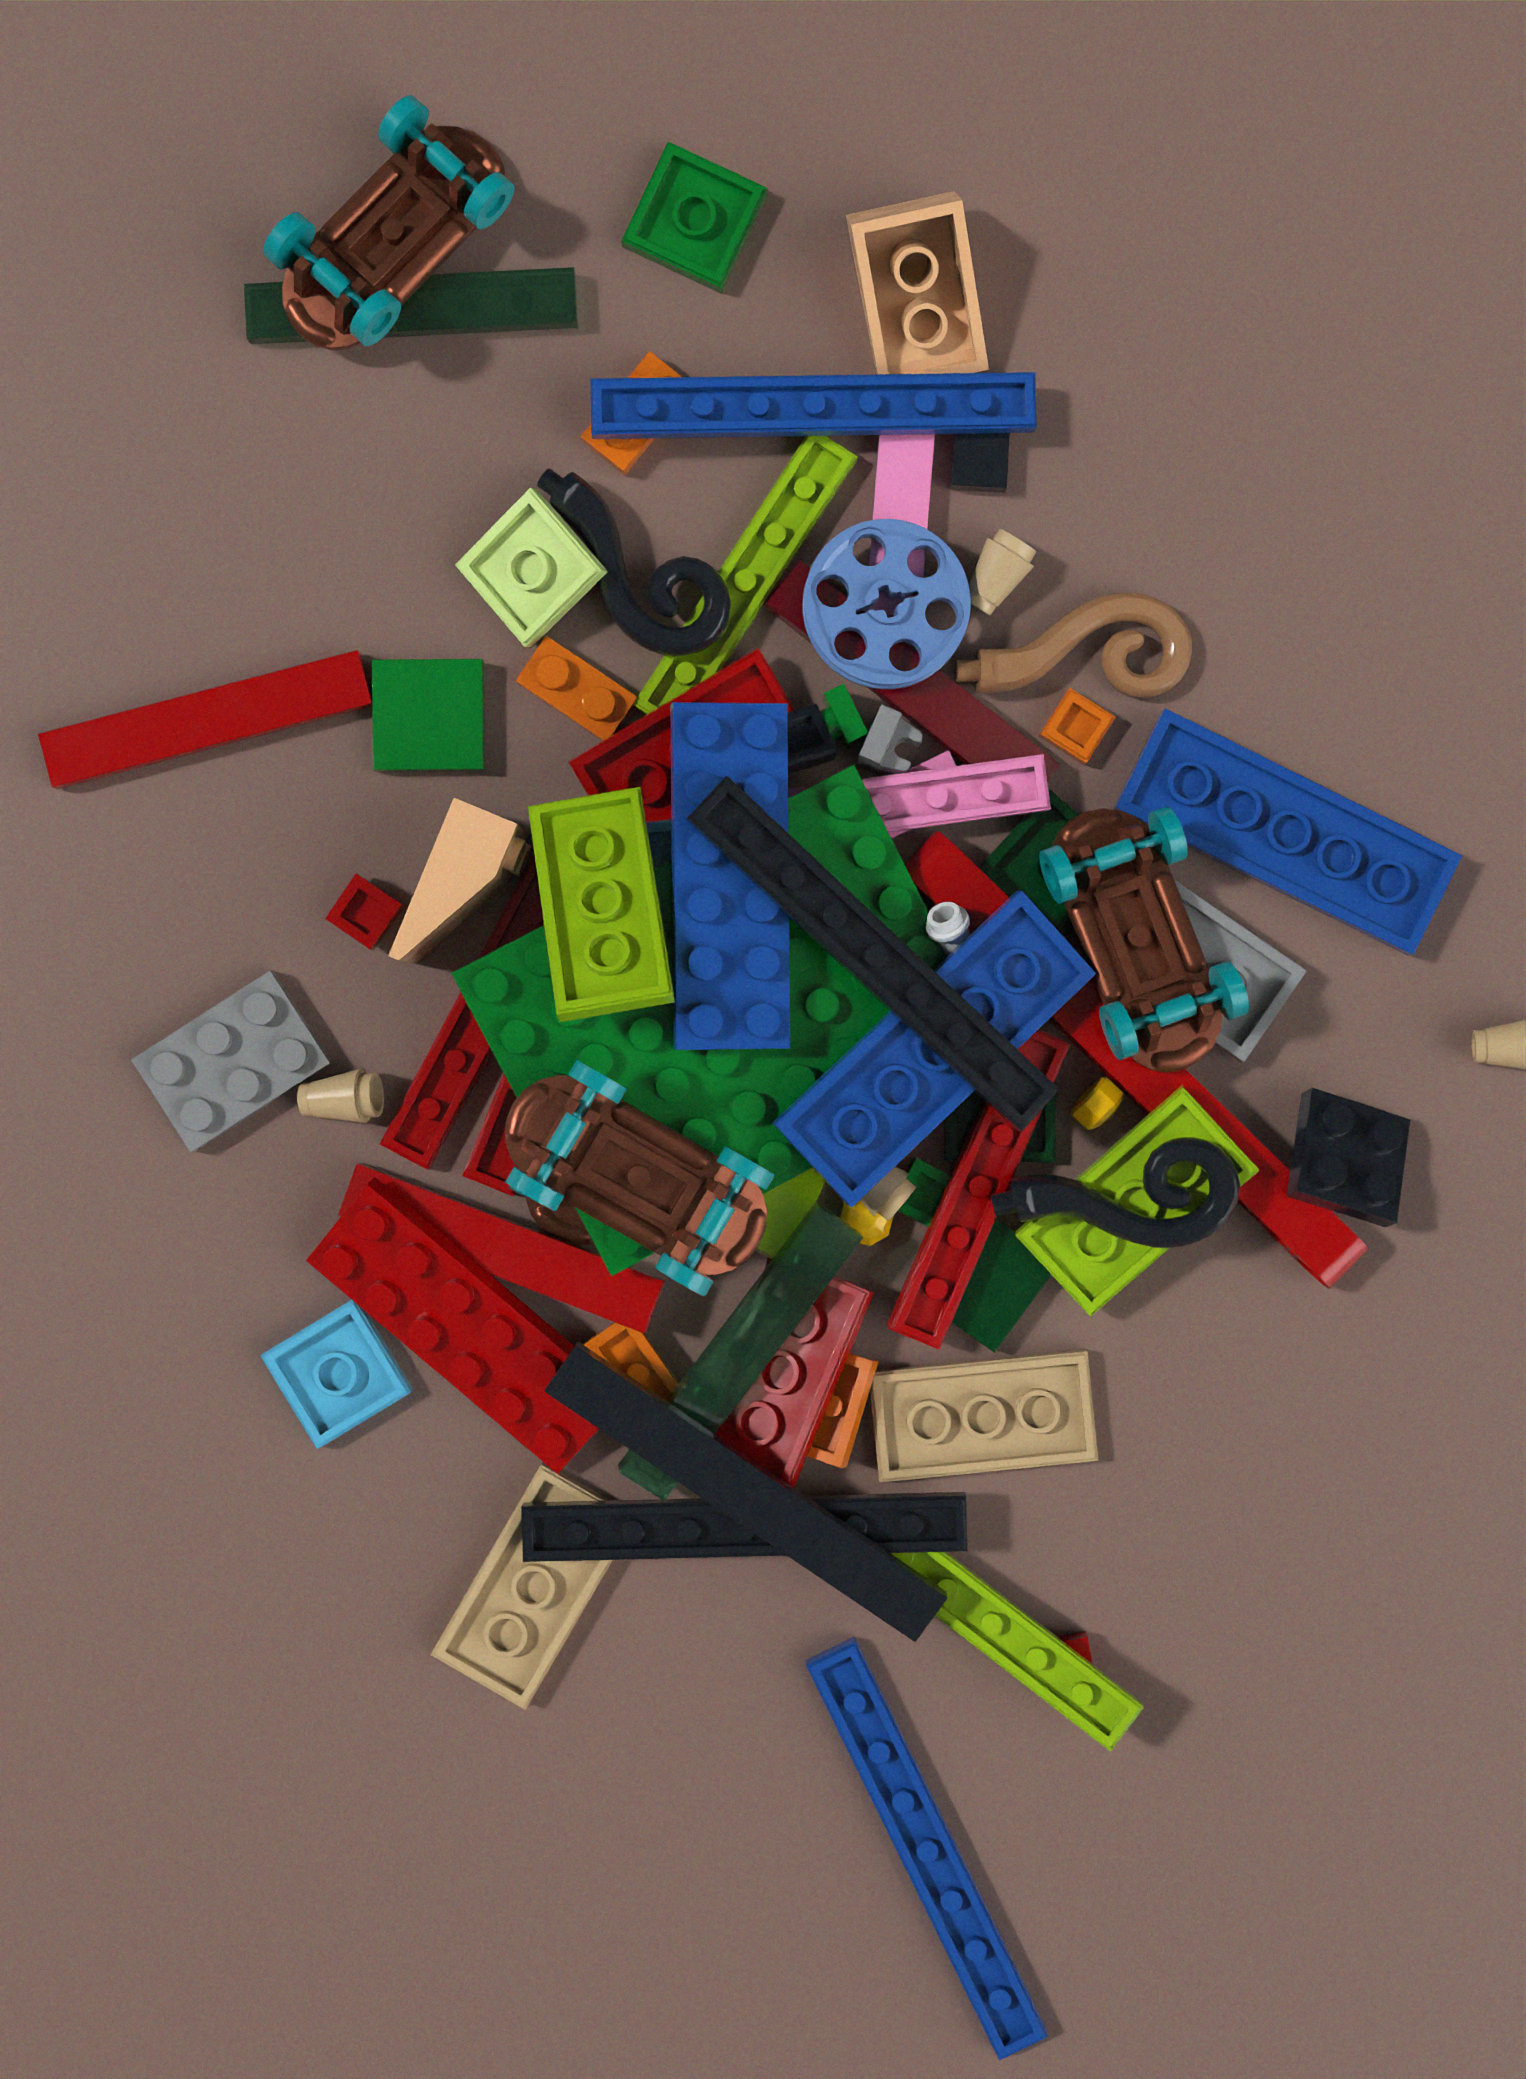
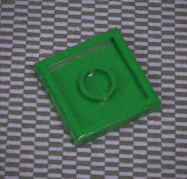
M668 141L621 240L622 247L718 293H722L768 195V188Z
M483 659L372 660L373 770L375 772L485 771V662Z

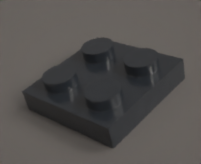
M1310 1088L1303 1092L1300 1100L1286 1196L1385 1228L1396 1224L1411 1119L1316 1088Z

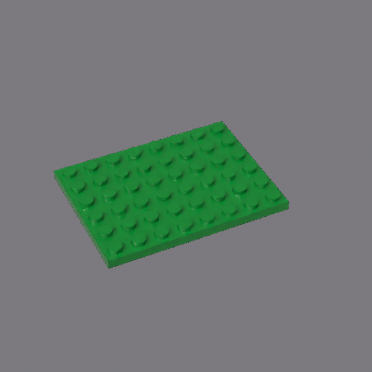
M852 765L788 798V834L934 970L947 956L942 952L938 942L930 939L926 931L929 912L855 766ZM672 859L655 867L654 873L673 987ZM790 917V1048L674 1050L673 1003L559 1022L556 1014L544 925L451 973L516 1098L524 1089L540 1079L555 1075L568 1076L575 1061L578 1060L625 1087L627 1090L621 1100L718 1156L726 1146L773 1173L775 1176L767 1190L758 1186L763 1194L813 1168L778 1131L772 1122L889 1012L884 1005ZM575 1207L611 1276L655 1253Z

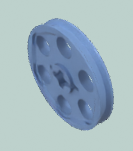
M876 519L861 522L847 528L832 538L812 564L803 593L805 628L814 649L821 659L845 679L858 685L876 689H896L911 686L927 679L940 670L961 643L968 626L971 610L968 580L960 561L951 548L926 528L897 519ZM862 538L875 539L883 548V560L875 566L862 565L854 557V544ZM919 549L928 550L933 553L938 563L937 572L927 578L914 575L907 564L910 553ZM826 579L841 581L848 592L847 600L838 607L823 605L816 594L818 584ZM885 591L889 599L898 598L900 600L912 594L916 595L911 598H905L902 603L898 604L894 610V617L888 618L884 610H869L870 606L877 602L879 592ZM936 601L949 604L956 614L955 624L947 630L932 628L925 617V610L929 604ZM860 611H867V612L862 613V614H859V615L856 614L857 612H860ZM855 631L861 635L866 645L865 653L861 657L847 660L839 656L835 650L834 641L841 632ZM900 642L912 644L919 653L920 661L918 666L911 671L905 672L896 669L889 660V650L893 645Z

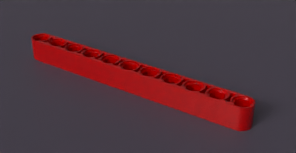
M935 831L904 863L920 896L932 907L943 902H953L966 910L970 918V925L968 926L970 933L974 932L1009 898L955 844L939 831ZM1091 978L1049 1021L1146 1115L1151 1113L1182 1085L1259 1169L1255 1175L1240 1187L1237 1204L1322 1285L1330 1289L1368 1250L1364 1242L1331 1210L1287 1197L1290 1170L1186 1069L1169 1073L1151 1071L1135 1063L1130 1057L1122 1060L1117 1059L1107 1043L1101 1026L1099 1009L1104 1005L1095 982Z

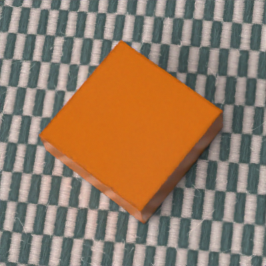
M1069 688L1038 737L1082 765H1085L1116 717Z

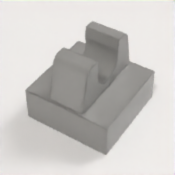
M881 704L860 751L858 767L877 775L879 771L895 774L908 773L911 762L898 757L895 753V747L903 742L919 747L922 741V733L901 719V712Z

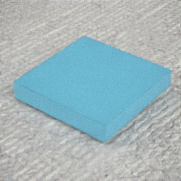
M350 1300L260 1355L316 1449L321 1448L414 1390L368 1313L353 1300Z

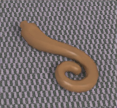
M1113 593L1099 596L1073 609L1027 645L1017 648L978 649L976 660H956L955 682H975L977 693H997L1021 688L1044 676L1093 631L1115 622H1135L1151 628L1161 639L1163 657L1158 667L1152 672L1143 675L1136 674L1127 667L1125 660L1127 654L1138 650L1144 644V636L1142 632L1137 630H1122L1113 634L1106 642L1101 654L1102 668L1107 680L1115 690L1130 697L1149 698L1171 690L1181 681L1189 667L1192 655V638L1186 623L1176 610L1166 603L1144 594Z

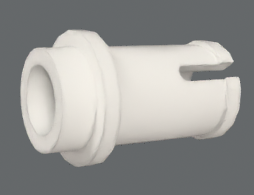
M943 902L937 904L929 911L926 931L930 939L938 942L942 952L948 956L971 934L968 929L970 918L964 908L953 902Z

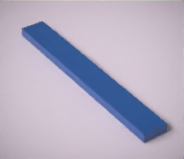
M1036 372L590 379L592 439L1034 433L1037 428Z
M855 1636L805 1660L806 1667L999 2061L1049 2037L1042 2018Z

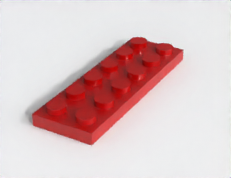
M376 1177L364 1187L306 1259L311 1266L555 1473L559 1474L599 1429L544 1392L547 1384L571 1352L574 1345Z

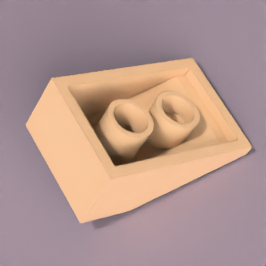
M952 191L846 215L877 374L976 373L989 370L963 201L958 194Z
M453 798L388 956L399 961L416 964L508 884L512 874L520 876L532 850V846L527 844L526 841L528 833L517 823Z

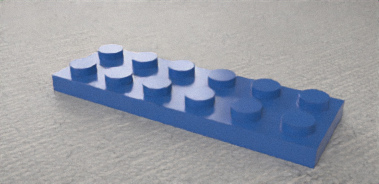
M673 702L670 705L673 993L675 1003H673L674 1050L790 1048L789 916L685 820L725 776H728L788 833L787 703Z
M1166 708L1161 711L1113 808L1114 810H1121L1137 817L1149 827L1148 815L1150 812L1166 806L1170 807L1181 823L1187 847L1407 956L1414 955L1463 856Z
M1022 890L1016 891L934 969L948 985L1016 1049L1026 1042L1096 974ZM889 1011L776 1118L772 1124L848 1206L853 1207L974 1090Z

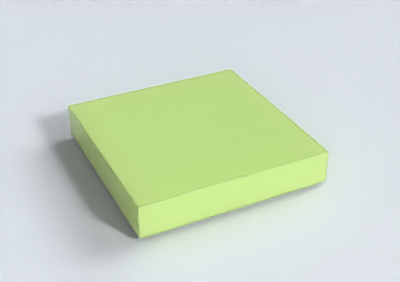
M531 487L455 564L522 645L532 648L608 572L539 490Z

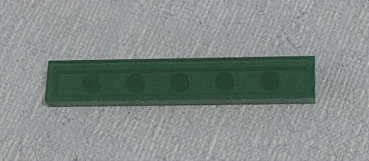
M575 268L432 274L401 306V312L397 321L383 338L578 328ZM283 282L244 284L246 336L250 344L308 342L296 332L288 320L283 306Z
M815 1202L666 1401L715 1434L863 1239L861 1233ZM630 1449L618 1464L620 1474L665 1501L678 1483Z

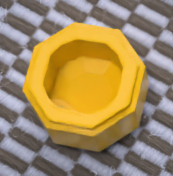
M1100 1077L1075 1101L1069 1110V1114L1085 1129H1095L1114 1115L1122 1101L1123 1092L1107 1077Z
M858 1201L853 1207L843 1202L838 1221L850 1241L871 1246L889 1235L893 1217L889 1221L878 1213L873 1217L861 1201Z

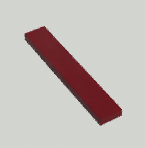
M799 561L767 601L765 608L811 643L803 619V593L811 568L802 561ZM823 580L816 588L819 601L828 607H838L847 600L844 594L826 580ZM860 611V612H857L856 614L859 615V614L865 613V611ZM855 631L841 632L834 641L836 652L844 659H858L865 653L866 645L864 639ZM905 642L897 643L889 650V660L896 669L905 672L911 671L918 666L920 661L919 653ZM940 670L919 683L903 688L876 689L867 687L896 711L901 712L906 719L947 751L949 750L953 756L965 765L1044 754L1047 782L1060 766L1059 763Z

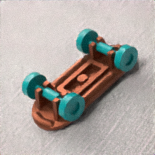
M413 95L405 96L397 101L383 118L378 130V140L394 154L348 199L316 234L315 226L300 212H293L277 223L265 241L263 248L264 256L278 269H286L282 285V297L288 320L303 339L316 347L328 350H342L353 348L359 344L371 346L381 340L397 321L401 312V306L477 228L481 230L492 225L504 213L514 195L515 186L506 178L505 168L500 155L487 140L473 131L457 126L436 127L431 123L423 130L429 117V110Z
M1168 806L1150 812L1148 815V827L1137 817L1121 810L1102 808L1086 811L1071 819L1058 832L1052 847L1040 851V866L1045 883L1053 899L1058 904L1064 903L1086 962L1096 973L1093 976V980L1104 1005L1099 1009L1100 1022L1107 1043L1115 1057L1119 1060L1130 1057L1135 1063L1151 1071L1169 1073L1184 1070L1201 1061L1213 1048L1221 1031L1222 1015L1226 1019L1232 1020L1248 1014L1249 1000L1245 985L1239 972L1229 961L1208 968L1168 866L1185 860L1188 853L1185 834L1175 812Z
M578 1060L575 1061L568 1076L555 1075L543 1078L524 1089L512 1104L506 1119L505 1141L509 1156L516 1165L505 1181L509 1186L553 1211H556L562 1200L660 1255L661 1257L655 1266L657 1270L702 1296H706L714 1282L706 1275H718L734 1270L746 1262L758 1248L766 1230L767 1220L764 1196L758 1186L767 1190L775 1176L773 1173L726 1146L718 1156L621 1100L627 1090L625 1087Z

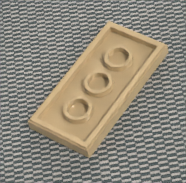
M1086 1349L876 1369L870 1388L879 1483L1099 1461L1088 1351Z
M542 1462L438 1640L431 1656L526 1710L613 1560L523 1562L521 1506L525 1502L607 1501L609 1499L561 1471L559 1474L555 1473Z

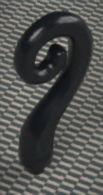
M548 468L542 474L537 487L551 496L549 501L551 506L563 520L581 534L588 549L608 571L597 582V585L610 615L626 636L649 651L667 656L694 654L705 650L719 639L729 620L731 600L723 578L712 566L698 558L686 556L668 560L659 566L651 576L648 586V600L655 611L668 618L677 615L679 605L672 595L674 585L684 580L692 581L700 588L704 596V605L697 620L688 626L673 628L656 622L640 608L631 592L616 520L602 496L575 472H570L563 478Z
M1180 1137L1164 1142L1151 1152L1144 1165L1142 1180L1144 1191L1156 1205L1171 1210L1184 1208L1190 1204V1191L1182 1186L1171 1185L1167 1179L1168 1171L1171 1166L1179 1162H1192L1200 1166L1208 1177L1209 1194L1199 1208L1179 1217L1153 1218L1141 1215L1077 1180L1050 1174L1029 1175L1010 1179L1012 1190L992 1194L991 1199L996 1217L1018 1212L1021 1223L1051 1216H1071L1112 1236L1132 1243L1155 1248H1173L1198 1242L1213 1234L1226 1223L1239 1198L1240 1180L1231 1158L1219 1146L1199 1138Z

